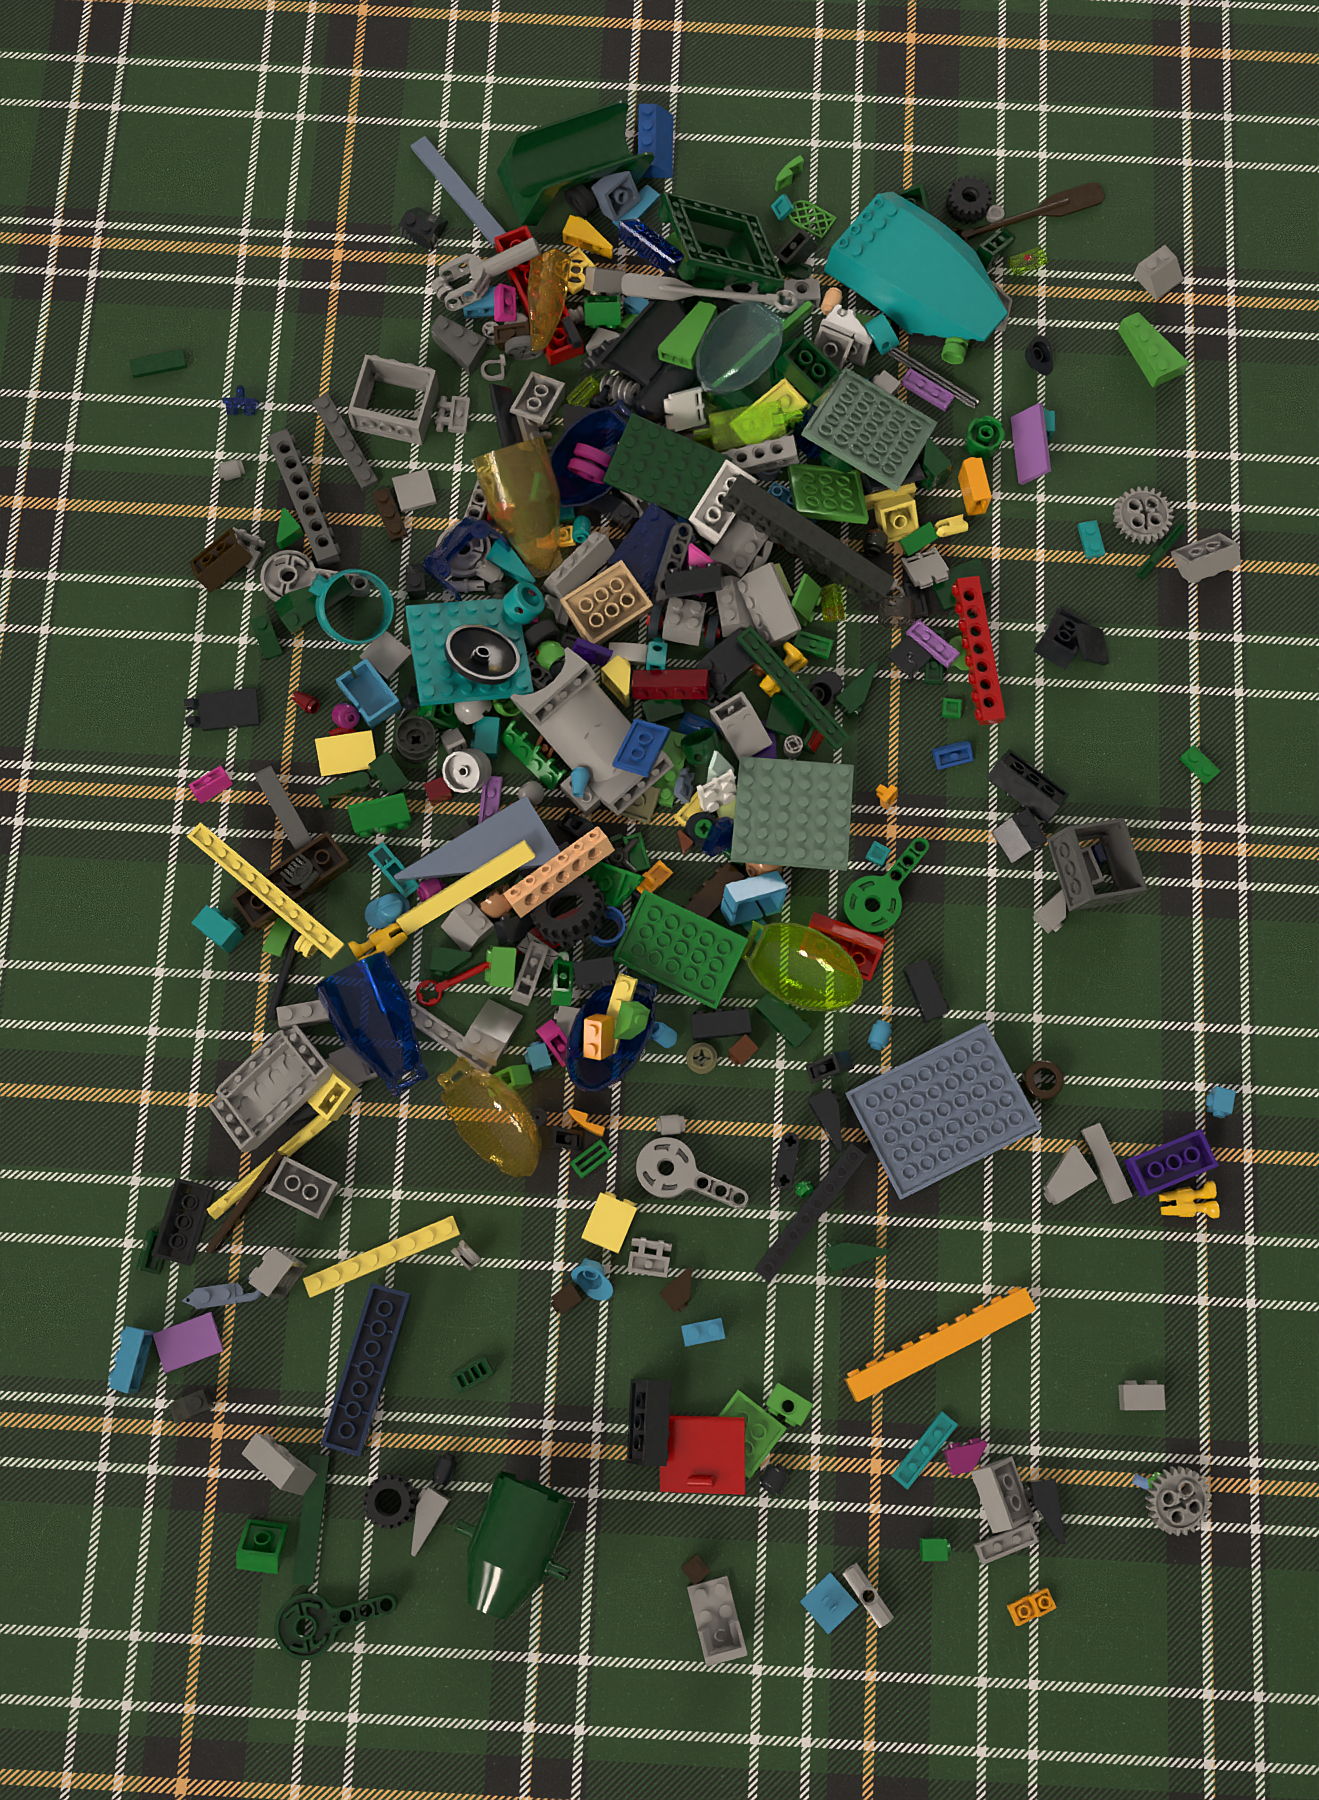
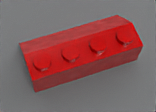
M814 912L798 954L870 981L882 954L886 939Z

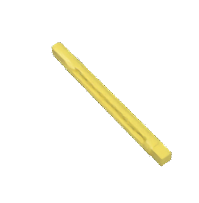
M319 1114L277 1151H283L289 1158L332 1121H327ZM274 1153L207 1208V1211L215 1220L244 1196Z

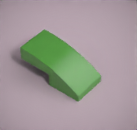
M801 155L790 161L778 174L775 185L776 191L792 184V177L803 171L804 159Z
M277 918L262 951L282 958L286 945L291 939L294 927L283 918Z

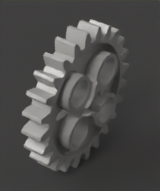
M1139 486L1136 492L1133 488L1130 489L1129 493L1125 491L1123 496L1119 497L1113 515H1116L1113 521L1118 522L1116 528H1122L1120 534L1126 533L1125 539L1132 537V542L1138 539L1139 544L1143 540H1145L1146 544H1149L1151 540L1155 543L1158 538L1162 539L1164 534H1167L1169 531L1168 528L1171 527V521L1174 518L1171 515L1173 509H1168L1171 502L1165 503L1167 497L1161 498V492L1155 494L1154 488L1149 492L1147 486L1143 491ZM1133 523H1137L1139 527L1134 526Z
M1178 1466L1177 1470L1174 1467H1170V1473L1163 1469L1164 1476L1161 1477L1156 1474L1158 1481H1151V1484L1154 1486L1153 1489L1147 1488L1151 1496L1145 1497L1146 1500L1150 1501L1146 1508L1152 1510L1148 1513V1516L1154 1518L1152 1522L1158 1525V1528L1162 1531L1165 1530L1170 1535L1174 1533L1179 1536L1180 1532L1187 1535L1188 1529L1194 1533L1195 1525L1200 1528L1202 1527L1199 1522L1200 1520L1207 1521L1204 1514L1211 1513L1206 1509L1207 1506L1212 1505L1207 1500L1212 1494L1206 1492L1210 1487L1204 1484V1478L1199 1477L1197 1472H1192L1187 1467L1184 1469ZM1186 1483L1185 1488L1181 1491L1182 1485ZM1168 1493V1497L1163 1500L1164 1495ZM1194 1502L1193 1507L1189 1509L1190 1504ZM1176 1511V1516L1172 1518V1514Z

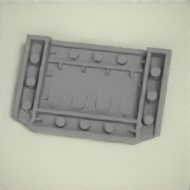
M296 1024L292 1025V1029L277 1031L218 1086L216 1090L218 1095L214 1103L210 1102L209 1104L210 1109L238 1148L244 1153L254 1150L261 1145L330 1080L333 1069Z

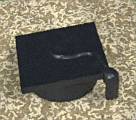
M909 635L887 656L900 671L908 675L906 682L909 684L913 682V675L933 657L931 653Z

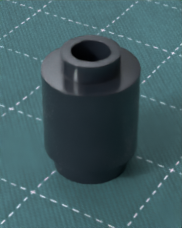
M444 1452V1455L438 1456L432 1472V1481L444 1486L451 1482L458 1461L455 1460L456 1456Z

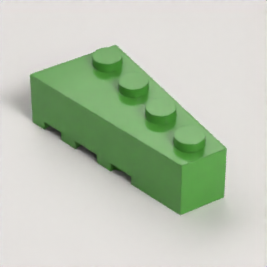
M1139 312L1122 319L1118 332L1152 388L1184 374L1189 362Z

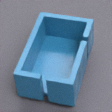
M366 658L353 667L357 678L354 679L351 671L348 670L338 677L336 682L372 730L402 707L398 698Z
M778 871L731 882L725 885L724 898H722L720 910L729 926L762 918L763 914L755 902L756 900L766 916L782 912L788 887Z

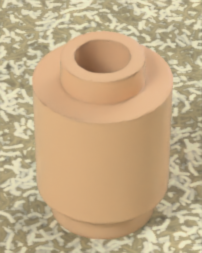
M832 287L826 291L821 305V310L825 315H828L836 304H841L843 298L841 290Z

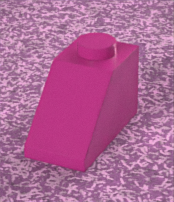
M552 1019L536 1030L562 1067L578 1056L562 1030Z

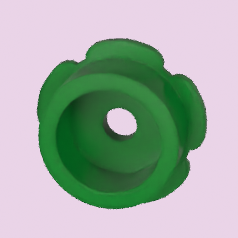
M804 1180L797 1184L796 1195H799L801 1198L810 1195L814 1190L811 1186L812 1182Z

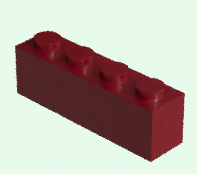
M708 669L633 670L631 683L633 699H708L709 673Z

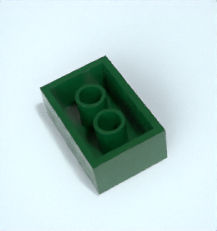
M804 333L774 364L812 404L842 373Z

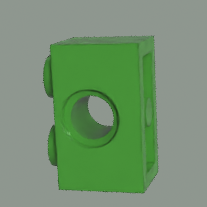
M779 1383L775 1384L765 1402V1405L768 1406L767 1411L775 1416H778L779 1413L786 1417L784 1421L793 1427L796 1424L802 1426L813 1406L812 1403ZM786 1400H790L793 1403V1409L790 1412H785L782 1408V1404Z

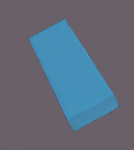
M646 185L639 192L641 200L618 221H613V224L625 233L660 199V194L650 186Z

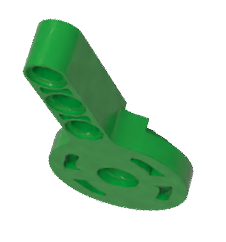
M918 837L914 839L884 876H865L851 884L844 897L843 909L847 920L853 927L871 934H877L888 930L895 924L902 909V900L898 888L927 853L929 843L925 838ZM921 844L924 847V851H917L914 845ZM903 859H910L912 861V865H904ZM898 873L901 879L898 881L893 880L891 874ZM868 899H875L879 903V909L875 912H870L866 909L865 902Z

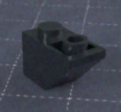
M516 912L515 917H511V914L499 917L500 921L493 923L499 945L524 939L533 922L530 915L533 912L527 913L522 918Z

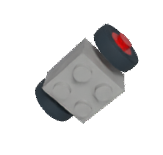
M677 597L669 598L665 619L662 615L663 606L653 604L651 614H648L646 621L648 637L657 638L659 630L663 625L662 640L699 646L701 633L703 634L704 632V647L712 649L715 647L716 638L720 637L721 627H718L720 618L718 615L711 614L704 628L705 602Z

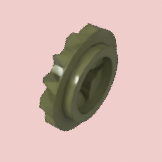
M694 1044L687 1052V1065L693 1072L699 1074L709 1073L716 1066L717 1053L709 1044ZM701 1051H703L704 1057L710 1058L705 1060L702 1066L699 1060L693 1059L699 1057Z

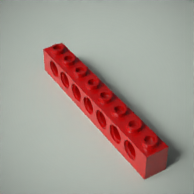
M979 576L957 578L954 585H952V594L956 597L955 611L959 614L960 618L958 627L963 635L962 648L966 651L965 665L969 667L968 681L970 685L972 684L973 689L971 697L976 705L975 718L979 721V726L1002 723L1006 717ZM964 595L969 596L971 601L966 600ZM967 613H972L975 618H970ZM970 630L976 631L978 636L972 635ZM974 648H978L981 654H977ZM977 666H982L984 672L979 671ZM980 683L986 684L988 689H983ZM984 701H988L991 707H986Z

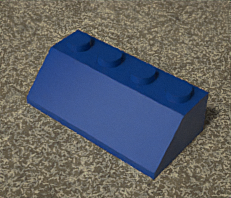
M639 104L638 154L652 152L655 157L642 178H673V115L657 104Z

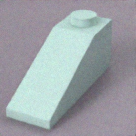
M714 751L708 768L707 783L712 781L714 777L718 778L724 775L729 769L734 774L735 769L717 751Z

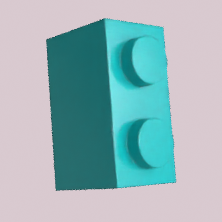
M484 716L473 723L475 740H471V748L481 750L488 759L498 758L501 729L500 718Z

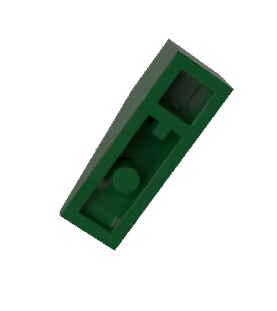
M1003 228L983 242L976 251L986 271L997 262L1016 239L1014 235Z
M876 661L835 698L834 704L849 719L854 715L857 717L864 710L863 705L878 665Z
M838 1241L826 1244L827 1248L823 1249L830 1273L889 1253L888 1249L844 1242L838 1244Z

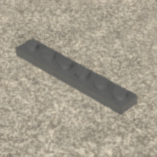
M327 393L313 400V406L362 491L379 483L329 394Z

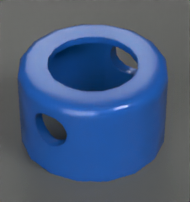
M608 906V910L604 912L607 915V919L614 920L618 925L619 930L616 937L610 940H603L597 935L596 929L594 930L596 934L594 937L589 935L592 941L600 947L609 948L616 946L620 943L626 930L624 915L613 906Z

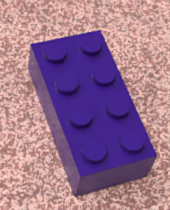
M1202 1129L1124 1160L1140 1198L1219 1166Z

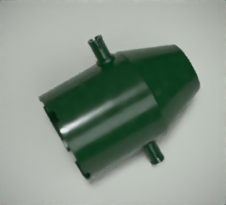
M498 1471L477 1525L474 1526L459 1519L456 1522V1525L459 1526L454 1527V1532H458L470 1539L467 1548V1603L491 1616L510 1620L546 1581L547 1576L552 1575L563 1580V1582L568 1580L569 1576L567 1574L571 1573V1569L555 1563L554 1557L576 1502L574 1500L568 1502L566 1495L527 1478L522 1482L514 1479L515 1474Z

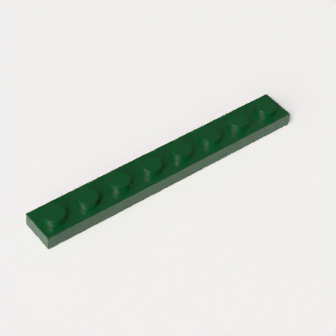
M749 626L736 638L741 646L835 751L850 740L851 737L752 626Z

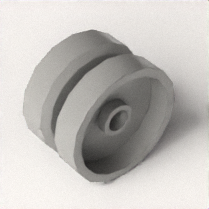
M475 748L453 752L444 761L442 769L443 777L448 787L460 793L482 788L488 783L492 771L490 760L486 754Z

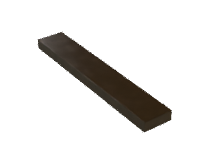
M276 1151L204 1249L209 1254L218 1252L277 1171L284 1156L287 1157V1154L283 1151Z

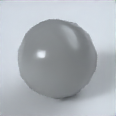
M531 780L519 788L518 796L519 799L527 796L532 806H537L544 798V790L542 785Z

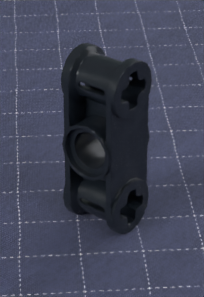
M788 1132L782 1137L777 1154L774 1186L780 1191L790 1188L796 1170L799 1137L793 1132ZM789 1137L792 1138V1142H795L791 1147H788V1143L785 1142ZM782 1176L788 1181L784 1186H781V1182L778 1181Z

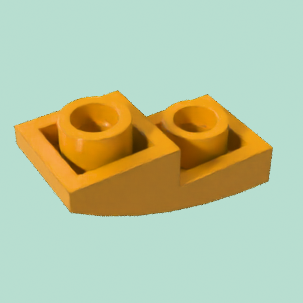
M1048 1588L1036 1591L1007 1605L1015 1626H1020L1035 1617H1041L1057 1608Z

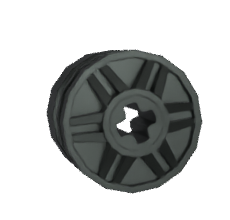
M411 716L399 723L396 728L395 737L400 756L407 762L415 764L429 760L436 749V733L431 722L421 716Z

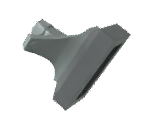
M549 594L546 595L544 598L545 607L553 611L559 629L567 632L571 619L560 599L554 598Z

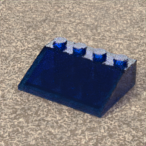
M651 502L608 560L610 567L622 560L642 590L652 596L654 581L672 527L679 522ZM681 526L679 529V534L681 536L685 534V528L683 526ZM692 534L690 543L694 545L698 538ZM675 544L673 547V552L675 554L679 552V546L677 544ZM669 562L667 565L668 571L674 567L672 562ZM663 580L661 583L662 587L665 584V580Z

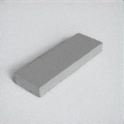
M1028 1521L1014 1529L1006 1530L973 1545L981 1564L984 1565L1039 1542L1032 1522Z

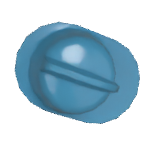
M399 893L386 894L368 904L365 910V920L373 928H385L395 923L396 918L409 911V901Z
M584 1258L582 1263L572 1270L571 1276L574 1282L591 1298L603 1301L612 1296L613 1286L605 1277L604 1268L599 1262Z

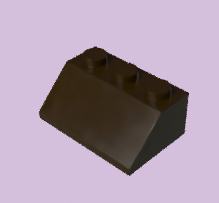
M230 527L190 561V565L195 578L212 593L214 590L219 589L228 578H232L241 567L248 565L253 557L242 539Z

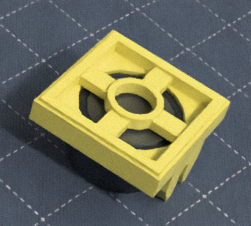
M578 247L551 267V271L557 276L559 286L564 287V292L570 291L574 295L584 290L586 267L596 266Z

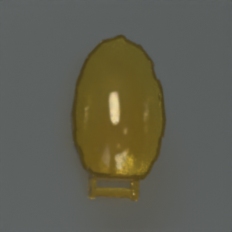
M459 1057L450 1069L437 1077L439 1084L446 1090L441 1094V1100L447 1107L445 1112L448 1118H452L457 1126L456 1131L462 1139L489 1164L495 1163L500 1167L501 1172L517 1178L525 1175L531 1176L537 1167L543 1146L533 1115L519 1093L502 1078L487 1071L475 1069L466 1058ZM461 1070L464 1075L454 1083L451 1077Z

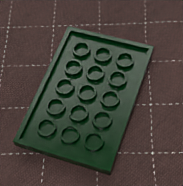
M631 413L602 482L689 521L688 519L725 460L727 459L732 462L733 459Z

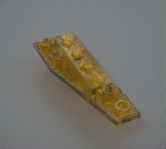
M556 247L532 258L530 262L527 293L531 351L534 353L546 348L560 320L566 299L571 257Z

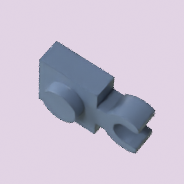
M682 768L680 770V777L677 778L674 787V795L683 804L690 803L693 790L691 781L694 779V773H688L689 768Z

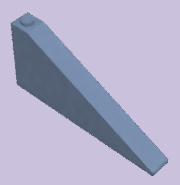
M525 796L394 875V878L397 881L467 875L523 840L527 842L535 853V858L515 870L539 868L558 855L560 850L529 799Z

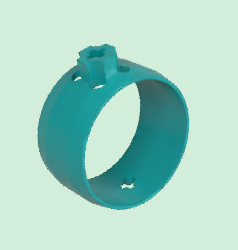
M362 569L343 570L333 574L328 579L317 574L308 591L317 596L315 609L320 626L334 640L348 645L367 644L378 639L389 627L394 612L393 598L386 584L375 574ZM345 574H357L367 578L377 587L383 599L384 613L379 627L370 636L359 641L349 640L339 635L330 626L325 615L324 603L327 591L335 580Z

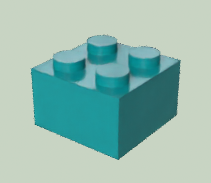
M206 905L191 922L200 932L229 954L244 937L240 932L242 928L232 919H227L215 906L211 909Z

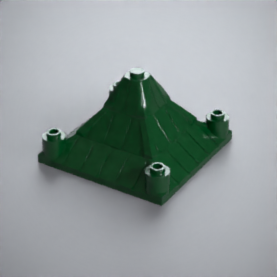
M663 192L661 196L662 203L657 216L665 224L672 223L684 255L678 267V273L682 279L689 281V285L695 288L721 290L728 285L757 282L760 283L757 290L762 295L775 294L778 287H783L785 281L757 215Z

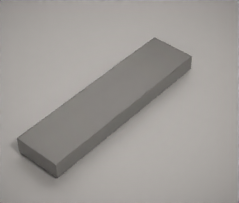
M1098 1123L1081 1130L1112 1203L1116 1204L1133 1197L1101 1124Z

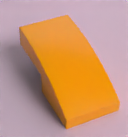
M659 860L648 872L642 875L645 879L636 889L641 894L644 889L654 893L673 875V872Z
M569 1108L568 1113L575 1122L584 1129L603 1137L605 1127L587 1122L589 1117L587 1113Z

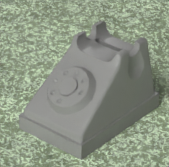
M836 304L827 317L822 320L820 326L854 339L847 361L864 368L873 339L866 328L855 317L853 310L848 309L844 311L841 305Z

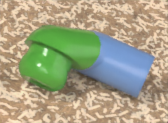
M1154 1472L1152 1477L1146 1479L1135 1474L1132 1483L1145 1490L1147 1488L1153 1489L1154 1486L1151 1484V1481H1158L1156 1474L1161 1477L1163 1475L1159 1472Z

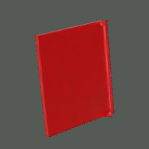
M670 1415L668 1420L670 1436L667 1442L669 1458L666 1466H660V1492L745 1495V1417Z

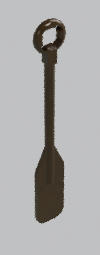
M1090 182L1053 194L1034 210L976 229L972 228L963 231L960 228H951V230L955 234L959 233L961 239L967 243L968 240L973 239L975 236L1035 216L1062 217L1098 205L1103 202L1104 193L1098 183Z

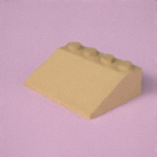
M622 560L560 599L581 638L597 645L604 643L650 613L653 606Z

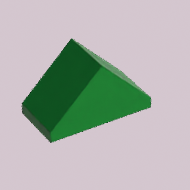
M286 508L281 510L276 540L279 549L283 550L304 535L302 528Z

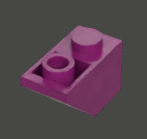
M980 1437L969 1439L968 1444L960 1445V1442L948 1444V1449H944L949 1474L953 1476L973 1471L987 1447V1442L984 1440L980 1441Z

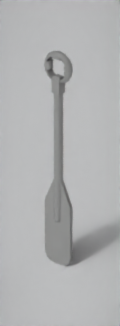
M633 273L625 274L622 277L621 283L623 294L632 297L674 301L698 295L765 302V304L775 305L777 309L783 312L794 310L798 304L797 296L789 290H780L776 294L766 295L695 288L672 277ZM779 296H790L792 298V306H782L779 304Z

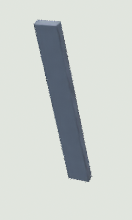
M425 136L413 143L411 149L491 245L495 247L494 237L506 233Z

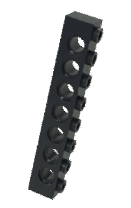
M852 1143L847 1147L754 1268L753 1272L767 1283L772 1281L867 1155Z

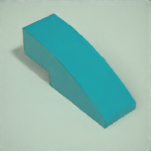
M383 842L367 853L404 898L419 888V884L415 880L397 881L394 878V875L404 870L405 867Z

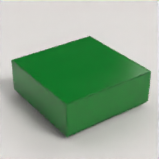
M943 698L941 717L960 719L962 699Z

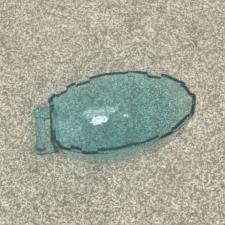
M745 301V303L735 304L723 313L721 312L713 319L701 338L696 356V377L704 391L718 396H725L744 390L754 383L771 367L782 345V325L786 320L784 318L781 319L762 303L756 301Z

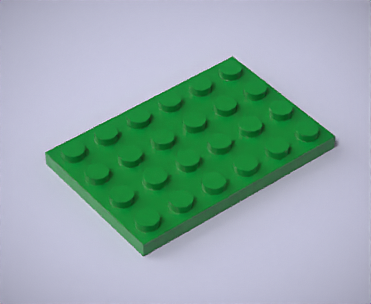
M644 889L612 959L711 1008L717 1009L749 938Z

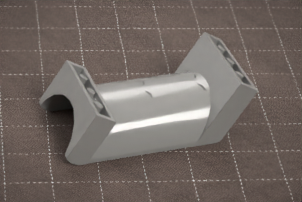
M566 647L564 649V666L553 682L535 693L527 695L513 694L510 698L572 771L576 767L588 769L590 777L587 786L600 798V801L618 816L668 772L674 764L668 755L661 751L649 777L613 767L612 763L632 724L593 680L597 675L590 665Z

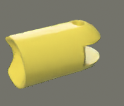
M962 514L936 522L934 529L939 537H947L968 531V523L963 520Z

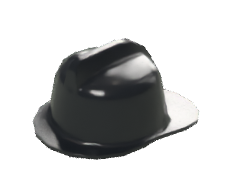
M1037 335L1033 337L1030 345L1025 350L1026 362L1039 374L1044 376L1050 375L1053 371L1051 344L1044 336Z
M826 671L818 675L807 686V689L827 709L842 692L843 683L837 673Z

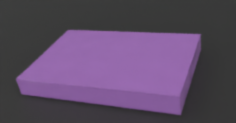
M212 1312L153 1334L164 1373L224 1351Z

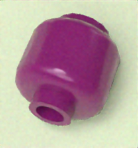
M342 702L334 707L332 719L338 726L350 729L358 724L360 714L356 707Z
M437 877L429 878L419 883L417 894L420 901L424 902L447 887L444 881H440Z

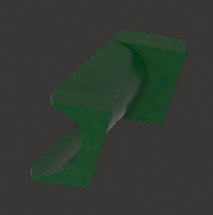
M618 100L519 133L515 137L496 171L521 225L537 226L557 192L625 171L631 173L635 186L638 184L655 157L652 152H643L634 156L629 150L625 138V121L629 109L626 101Z

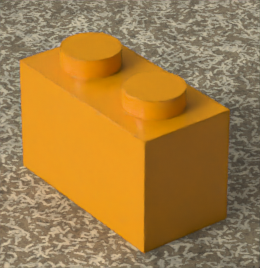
M596 1013L585 1018L583 1057L602 1060L612 1055L613 1016Z

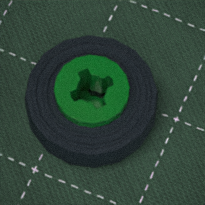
M698 812L687 820L685 834L693 841V844L707 846L718 837L719 824L711 814Z

